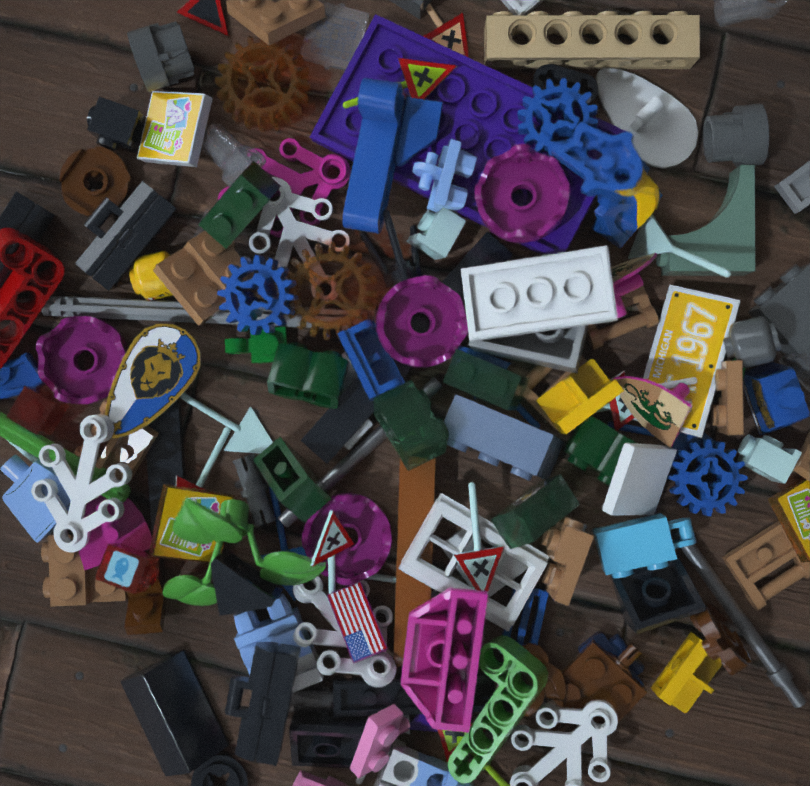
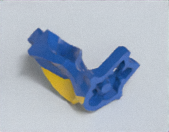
M580 122L575 128L573 139L565 145H555L551 149V153L556 160L585 180L581 187L583 194L590 197L597 195L600 205L594 211L596 218L591 229L621 249L632 234L655 211L663 195L647 173L650 168L640 159L632 144V133L626 131L612 136ZM595 149L601 152L603 156L600 160H593L587 156V152Z

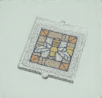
M320 1L325 6V18L307 26L299 58L300 60L323 65L326 70L335 68L345 71L366 32L370 14L345 7L344 3L336 5Z

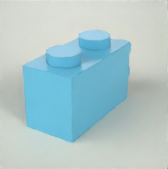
M661 513L592 529L602 570L606 575L612 574L613 578L630 576L634 574L633 569L647 566L648 570L665 568L669 566L668 561L677 559L675 549L697 543L690 517L667 521V517ZM678 528L680 538L672 540L670 530Z

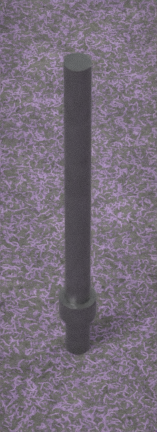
M435 377L429 380L319 480L325 490L329 491L392 434L401 421L413 415L443 387ZM287 509L278 519L288 528L298 517Z
M678 528L671 533L674 540L680 538ZM693 544L681 547L684 554L768 670L766 675L774 686L781 688L794 708L803 706L807 700L792 681L793 674L785 663H780L697 546Z

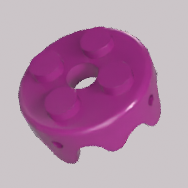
M527 144L515 145L509 151L491 158L485 165L479 182L475 185V200L483 223L496 236L509 242L527 243L546 237L560 224L567 210L569 182L560 164L554 157L537 153ZM518 189H527L532 193L533 199L526 206H518L511 199L513 193Z
M419 276L399 282L384 296L376 314V331L384 350L396 361L411 367H431L448 360L456 352L468 333L467 317L460 295L433 276ZM423 313L429 318L430 327L425 333H417L412 329L411 318L414 314Z
M91 316L64 318L53 330L41 335L37 340L38 376L53 391L54 397L60 401L72 404L102 402L105 398H108L115 375L128 350V345L122 334L106 321ZM84 351H90L94 356V365L87 371L82 370L78 365V357Z
M341 493L331 496L332 499L307 520L302 533V546L307 557L312 559L331 509L344 528L351 527L358 534V541L355 545L335 554L336 582L341 585H351L374 575L381 569L391 549L392 533L387 515L372 499L361 494ZM328 559L322 561L326 562V568L321 574L328 577Z

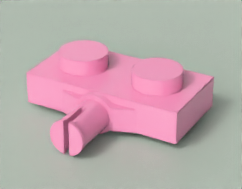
M395 704L368 717L349 768L358 778L371 771H380L389 760L388 753L394 740L400 734L409 731V720L403 716L404 713Z

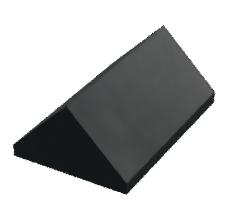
M185 649L120 681L165 777L191 773L229 746L230 743Z

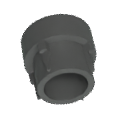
M177 21L161 26L155 23L127 32L137 67L148 92L177 84L179 79L194 75L195 68L180 24H177Z
M761 103L735 106L732 112L707 116L705 118L703 148L708 163L733 161L736 167L739 165L756 166L764 164L769 147V124L766 110Z

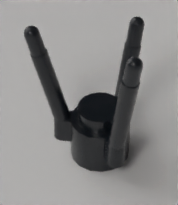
M386 209L383 211V217L396 260V264L390 266L391 273L388 271L366 232H361L360 237L381 272L386 288H393L401 281L423 276L420 267L419 249L411 245L412 266L410 260L404 261L390 212ZM412 225L410 227V235L417 234V227Z

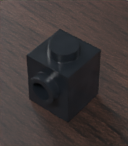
M99 96L96 106H92L89 110L87 130L97 138L96 143L104 148L117 151L119 146L137 152L146 118L139 110Z

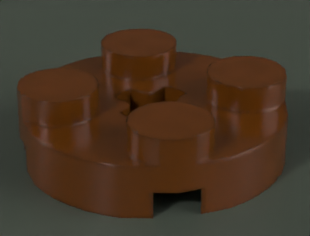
M104 147L75 151L65 160L59 176V181L62 183V196L65 202L73 210L86 217H90L106 197L121 208L130 197L134 185L133 176L130 174L126 163L116 153ZM100 175H103V187L90 191L92 185L88 182L91 176L98 178Z
M708 602L705 604L706 611L689 616L690 620L697 630L705 636L706 639L701 643L708 656L713 661L720 658L724 668L733 676L750 665V655L736 630L731 632L725 624L728 621L725 615L714 604Z

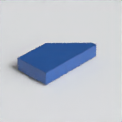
M407 97L396 158L397 166H403L409 159L437 141L443 102Z

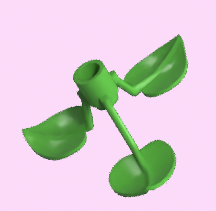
M186 497L178 515L174 519L173 532L179 538L192 543L208 544L216 541V545L207 573L203 579L200 580L191 575L176 576L164 585L163 596L194 606H209L217 603L214 584L210 583L212 579L210 564L220 554L224 541L227 543H238L245 535L248 536L255 564L262 568L260 570V577L268 582L283 586H295L309 582L324 571L326 562H320L312 567L310 566L312 563L311 558L287 551L270 553L263 559L260 556L254 536V525L248 524L249 505L246 502L237 499L226 500L221 503L219 514Z

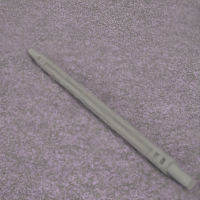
M51 295L40 311L44 316H91L107 319L196 323L178 301ZM17 297L16 301L26 303L30 300L26 297ZM290 306L295 310V313L284 314L283 317L287 324L280 327L347 330L368 319L374 320L376 324L378 310ZM222 310L205 323L238 325L239 321L228 323L226 319L230 311ZM263 311L261 317H257V320L268 317L273 311Z

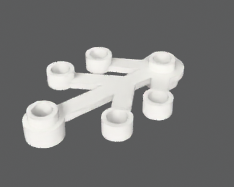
M272 177L281 185L278 189L281 196L277 201L269 200L263 207L257 231L250 237L249 246L253 252L258 254H264L270 250L271 239L269 235L277 214L284 227L275 259L278 260L277 268H287L294 245L313 280L311 285L312 295L319 302H331L339 294V284L334 277L324 273L307 239L329 245L334 251L342 252L350 244L349 236L342 230L332 232L296 221L290 208L310 212L316 219L324 221L332 216V204L324 198L313 200L291 192V188L286 181L278 177ZM320 203H325L329 207V212L325 216L316 214V206ZM341 234L346 238V243L343 247L337 248L333 245L332 239L335 235ZM260 236L264 237L267 241L266 247L262 250H258L254 246L255 239ZM322 282H328L332 286V291L327 296L319 293L318 287Z
M104 414L90 415L80 425V434L84 439L76 476L65 459V450L61 445H46L39 452L40 462L44 466L53 468L71 500L68 512L57 495L58 486L56 482L49 478L36 481L31 489L34 499L39 502H45L56 521L54 539L56 544L66 552H77L83 549L88 544L93 529L105 522L119 519L124 513L123 503L117 498H110L100 503L98 511L84 518L87 503L113 487L127 484L132 478L131 468L127 464L118 463L110 466L106 471V475L91 483L100 443L108 441L114 433L112 420ZM91 424L97 427L96 436H93L91 433ZM51 449L56 454L55 461H52L49 457ZM116 469H120L122 471V481H119L116 478ZM43 484L48 488L47 496L41 491ZM108 504H111V505L114 506V508H115V514H114V516H112V515H110V514L108 513V511H107V506H108ZM68 529H70L74 534L73 540H71L68 536Z
M317 576L311 580L315 585L314 590H307L303 584L293 586L295 598L301 603H313L336 630L316 629L313 624L304 622L299 624L294 632L293 638L295 643L300 647H308L313 644L347 648L328 598L322 591L323 583L321 578ZM361 580L359 582H361L367 597L370 592L369 585L366 581ZM378 606L373 610V614L387 646V627L392 622L393 614L388 607ZM376 613H383L386 617V623L378 622ZM303 629L308 630L311 633V639L303 640L299 636V631ZM331 650L323 652L317 660V668L323 675H332L335 672L361 675L368 685L377 688L388 685L396 674L395 661L386 651L356 664H353L351 659L340 658L336 652ZM323 658H331L335 664L334 668H326L323 665ZM375 662L381 663L384 666V673H377L373 668V664Z
M593 700L588 702L583 709L556 707L551 703H544L540 706L536 714V721L541 727L550 729L557 722L578 724L579 726L572 732L536 730L526 725H519L514 729L511 742L520 751H526L532 745L554 748L532 767L527 765L517 767L512 774L510 786H519V782H525L529 786H539L540 781L566 758L567 780L564 786H585L582 781L581 745L591 736L593 758L589 763V776L596 782H604L610 777L611 763L607 759V736L615 731L618 715L615 708L607 701ZM545 711L550 712L554 718L547 720L543 718L541 713ZM597 715L602 716L606 722L603 724L596 723L593 717ZM524 734L528 737L529 741L522 742L517 738V735ZM601 765L606 771L599 773L593 767Z

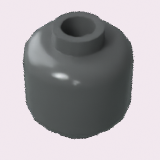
M762 316L731 324L729 328L730 337L723 338L728 359L736 358V361H742V368L772 362L776 357V351H781L775 323H768L767 319Z

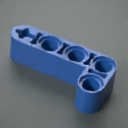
M370 78L362 79L358 94V109L362 116V123L343 210L342 221L344 228L380 234L385 221L383 211L388 206L407 100L401 83Z

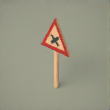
M429 3L426 11L438 28L423 37L469 58L463 13L443 24Z

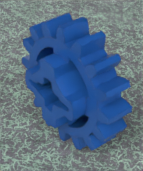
M562 78L559 86H554L551 79H548L546 81V89L544 90L535 85L533 87L534 98L524 96L522 101L525 109L518 110V120L522 121L518 125L519 135H526L524 144L529 146L535 144V151L542 154L543 151H546L548 156L554 157L551 149L555 145H565L571 141L575 134V128L580 123L579 118L573 114L575 106L581 113L582 122L597 129L598 120L592 118L597 115V105H588L592 94L587 92L580 95L581 84L578 82L572 88H568L566 78ZM559 116L564 117V121L558 120L556 124L551 123V119L556 120ZM533 117L536 118V122L542 124L539 134L533 126Z
M255 255L252 262L248 257H241L242 267L230 264L228 267L232 273L231 277L221 276L220 278L226 284V290L217 291V295L225 297L226 302L222 303L219 309L230 311L226 321L228 323L239 321L237 330L240 332H246L250 328L251 335H261L263 328L265 333H274V323L278 326H285L287 322L283 315L295 313V310L289 306L290 301L298 300L297 295L290 294V288L294 287L297 283L295 280L285 279L290 270L286 267L277 269L278 260L269 258L265 261L264 256ZM255 271H259L258 273H254L252 279L247 281L243 280L244 277H246L248 274ZM276 284H277V286H278L279 296H278L277 290H276V288H275V285H276ZM248 289H258V294L268 302L258 301V297ZM263 311H273L268 317L257 320V317H261Z
M702 439L701 447L696 442H688L689 452L683 449L677 450V454L681 459L679 462L673 461L671 467L675 468V473L669 474L667 479L675 481L676 484L669 489L670 493L680 494L681 496L678 498L677 503L681 506L689 504V512L697 514L701 508L703 515L712 516L714 508L717 513H726L724 504L736 506L738 503L733 497L734 494L745 493V490L738 486L739 481L748 480L746 475L739 474L738 469L745 465L744 461L733 460L737 454L735 449H728L724 452V442L717 441L713 447L711 439ZM718 458L724 463L727 471H724L718 465ZM695 459V464L689 470H686L690 462ZM712 474L711 480L702 482V475ZM686 484H690L696 490L698 499L689 492ZM726 485L724 491L718 496V492Z

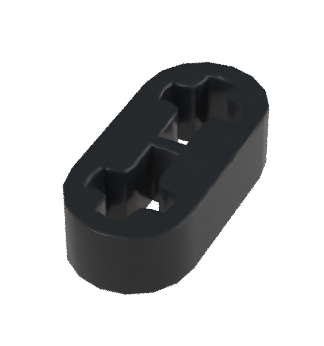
M545 64L539 67L532 79L531 87L536 85L541 90H544V82L540 80H544L546 75L552 76V82L558 85L562 78H566L568 88H572L577 82L585 85V92L592 94L588 105L593 103L598 94V85L592 76L554 64Z

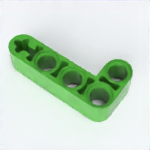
M497 636L481 647L479 667L499 684V687L471 725L469 733L464 735L449 757V773L459 783L466 784L472 782L488 767L548 681V672L545 665L509 636ZM493 648H497L502 652L504 663L494 657ZM521 671L528 673L532 677L533 686H529L523 681ZM502 700H506L511 704L513 713H509L503 708ZM483 728L488 729L492 733L494 741L484 735ZM473 751L477 755L469 763L467 760L469 759V754Z

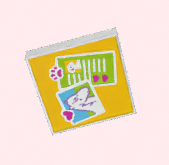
M152 91L137 159L148 163L197 167L213 98L203 93Z

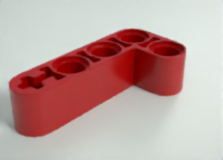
M13 228L0 229V260L6 267L13 270L0 288V322L11 320L7 327L0 329V369L6 363L64 276L62 262L47 247ZM20 243L15 253L5 254L6 248L10 244ZM50 261L46 270L37 272V267L40 263ZM30 290V294L27 297L30 299L29 302L21 303L16 301L21 292Z

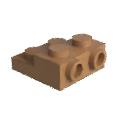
M206 231L190 239L184 248L158 263L153 270L198 326L222 311L219 309V306L225 303L226 300L225 297L217 295V291L226 290V284L220 278L221 276L231 277L232 273L228 266L233 264L242 267L241 257L234 250V241L225 249ZM257 271L248 274L243 280L252 279Z
M560 513L559 518H555L553 526L547 525L542 537L541 544L545 545L544 552L554 561V564L548 563L542 582L546 583L545 590L554 601L569 606L594 536L585 531L586 524Z
M72 531L67 532L69 538H70L71 540H73V538H74L73 532H72ZM54 533L48 535V541H44L42 544L41 557L44 563H49V577L44 578L43 595L45 598H50V607L87 605L90 602L126 601L129 599L124 586L105 579L104 576L110 562L84 570L79 551L66 552L62 550L55 542Z

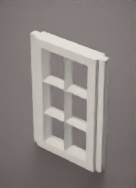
M441 493L404 555L398 569L440 593L450 587L474 590L472 587L451 576L458 564L454 556L445 571L420 558L429 540L452 554L463 553L473 537L471 510ZM478 515L480 539L494 547L504 546L499 563L506 553L529 567L520 584L498 571H495L494 578L516 591L507 607L488 597L485 618L509 631L543 573L549 556ZM442 517L467 531L458 548L433 534Z

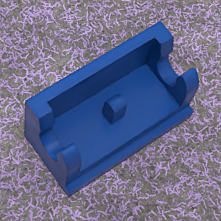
M365 320L345 331L337 333L370 402L405 385V381L393 358L384 350L378 339L374 320Z

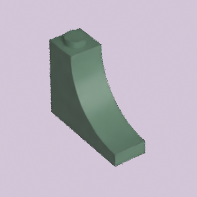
M739 165L729 173V184L725 199L716 215L704 227L696 231L668 236L672 244L731 272L730 276H745L754 272L755 165ZM671 252L657 254L656 264L658 267H661V276H722Z

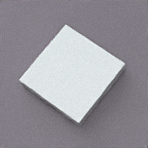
M625 443L602 510L610 515H654L677 450L667 445Z

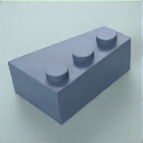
M455 394L439 431V434L449 438L446 445L465 453L468 446L480 451L478 459L497 467L500 460L513 466L510 471L511 473L529 481L532 475L545 480L549 479L564 444L563 441L550 433Z

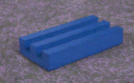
M534 587L523 607L516 642L520 645L524 643L534 595L539 597L528 643L538 645L549 595L544 589ZM512 588V591H511L510 600H511V598L513 597V595H514V593H515V591H516V590L513 589V588ZM511 626L509 631L503 629L502 635L510 637L513 626Z

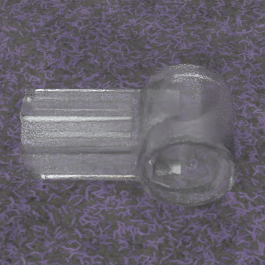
M714 0L715 19L720 27L755 18L770 19L781 10L788 0H776L777 3H770L767 0Z
M212 123L205 130L201 150L223 171L221 177L228 186H231L253 161L261 168L265 165L266 160L261 153L252 147L242 145L221 124Z

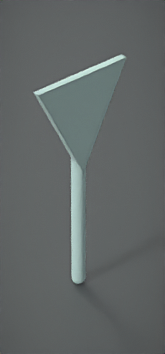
M653 214L639 228L628 257L631 259L653 253L663 254L671 252L724 277L731 275L729 270L674 246Z

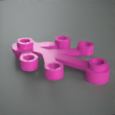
M293 138L284 139L279 146L283 159L289 162L298 160L312 168V171L299 174L267 157L266 153L259 148L251 149L246 155L248 166L251 164L253 156H263V162L258 166L266 173L286 181L291 188V192L301 196L305 188L318 185L312 197L313 200L319 198L327 199L332 190L344 187L351 176L349 163L342 156L330 154L322 158L301 147ZM294 145L297 147V150L293 155H286L284 153L286 146ZM330 168H338L340 170L339 176L336 178L328 177L327 172ZM230 186L221 190V192L218 195V200ZM277 190L272 198L281 196L280 190ZM320 203L316 206L315 211L317 215L321 216L320 211L325 203ZM300 210V219L303 223L317 226L321 220L318 219L311 222L304 219L306 211ZM277 214L274 221L279 220ZM283 228L279 232L271 229L270 234L274 237H281Z

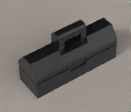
M143 181L121 208L106 197L84 223L97 237L75 264L108 291L112 290L134 264L135 259L143 253L175 214L177 208ZM114 212L119 218L106 233L100 227Z
M16 191L0 215V229H16L38 242L55 215L39 204L35 205L34 201ZM20 243L10 244L6 248L5 254L15 253ZM1 260L0 288L13 271L6 267ZM47 261L38 265L37 272H41Z
M257 642L254 649L250 676H231L224 713L228 716L241 718L235 755L251 762L256 760L257 763L278 765L301 647L280 644L279 646V643ZM244 689L252 690L249 707L241 706Z

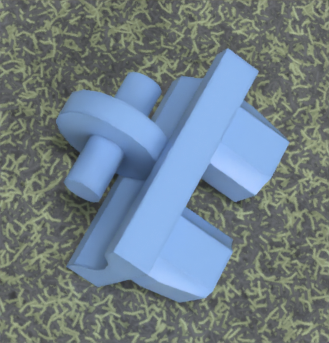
M451 139L448 146H443L438 166H436L438 154L433 152L427 153L425 163H414L412 172L421 177L420 189L429 191L431 181L434 180L427 210L438 212L442 208L460 210L464 207L468 189L452 185L453 174L469 178L474 170L477 157L461 150L462 142Z

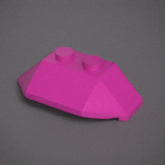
M450 587L409 612L401 685L424 714L433 729L467 733L470 731L488 591Z

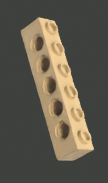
M500 11L492 16H487L484 26V65L494 70L538 69L545 64H554L568 69H691L700 58V15H688L685 11H673L667 15H653L650 11H639L632 15H618L614 11H604L597 15H583L579 11H569L562 15H548V13L543 11H534L528 15H513V13L508 11ZM516 34L524 35L529 43L519 45L513 41L512 36ZM556 34L562 38L563 43L560 45L552 44L547 36ZM653 34L662 35L666 39L667 44L657 43L653 38ZM582 35H593L597 39L598 44L591 45L586 43ZM617 35H628L632 40V44H623Z

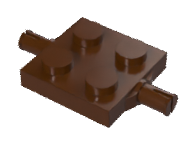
M593 639L562 671L566 684L565 698L563 701H553L559 707L583 709L590 701L604 700L615 708L619 722L647 694L646 688L633 677L629 666L642 654V651L631 642L617 657L607 652ZM597 715L593 717L596 723L603 724L606 722L602 716ZM557 722L550 730L565 732L572 724Z

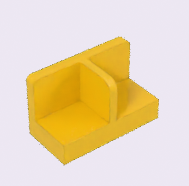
M590 359L579 367L577 374H569L537 398L536 401L559 433L567 434L624 390L616 379L609 380L596 361Z
M690 632L651 686L652 691L670 706H675L683 713H688L703 690L710 694L714 692V689L708 683L722 665L720 658L713 661L708 656L701 643L703 640Z

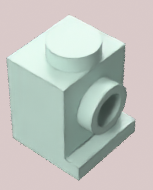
M442 208L438 212L427 210L417 226L421 230L420 233L409 236L407 242L435 260L446 258L466 220L459 217L458 213L451 209Z
M748 434L739 445L738 453L740 455L737 461H744L745 467L772 482L786 484L802 452L797 449H782L784 444L770 436L764 435L763 438H755Z

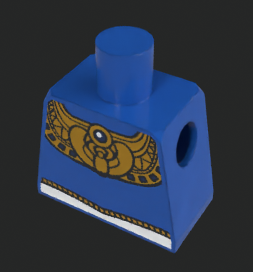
M769 362L744 371L743 389L759 435L785 428L810 417L804 393L793 367Z

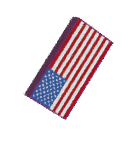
M361 582L327 595L353 664L387 651L386 644Z

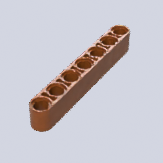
M425 424L426 433L431 438L430 440L414 447L400 446L394 661L396 667L403 666L409 612L431 599V587L398 569L404 555L434 504L436 425ZM429 540L420 558L432 565L433 542Z

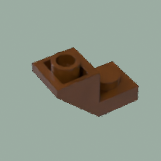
M146 550L130 555L137 558L139 563L130 586L125 587L129 597L124 625L127 635L160 633L164 629L167 599L163 596L165 585L163 556L154 555L155 550Z

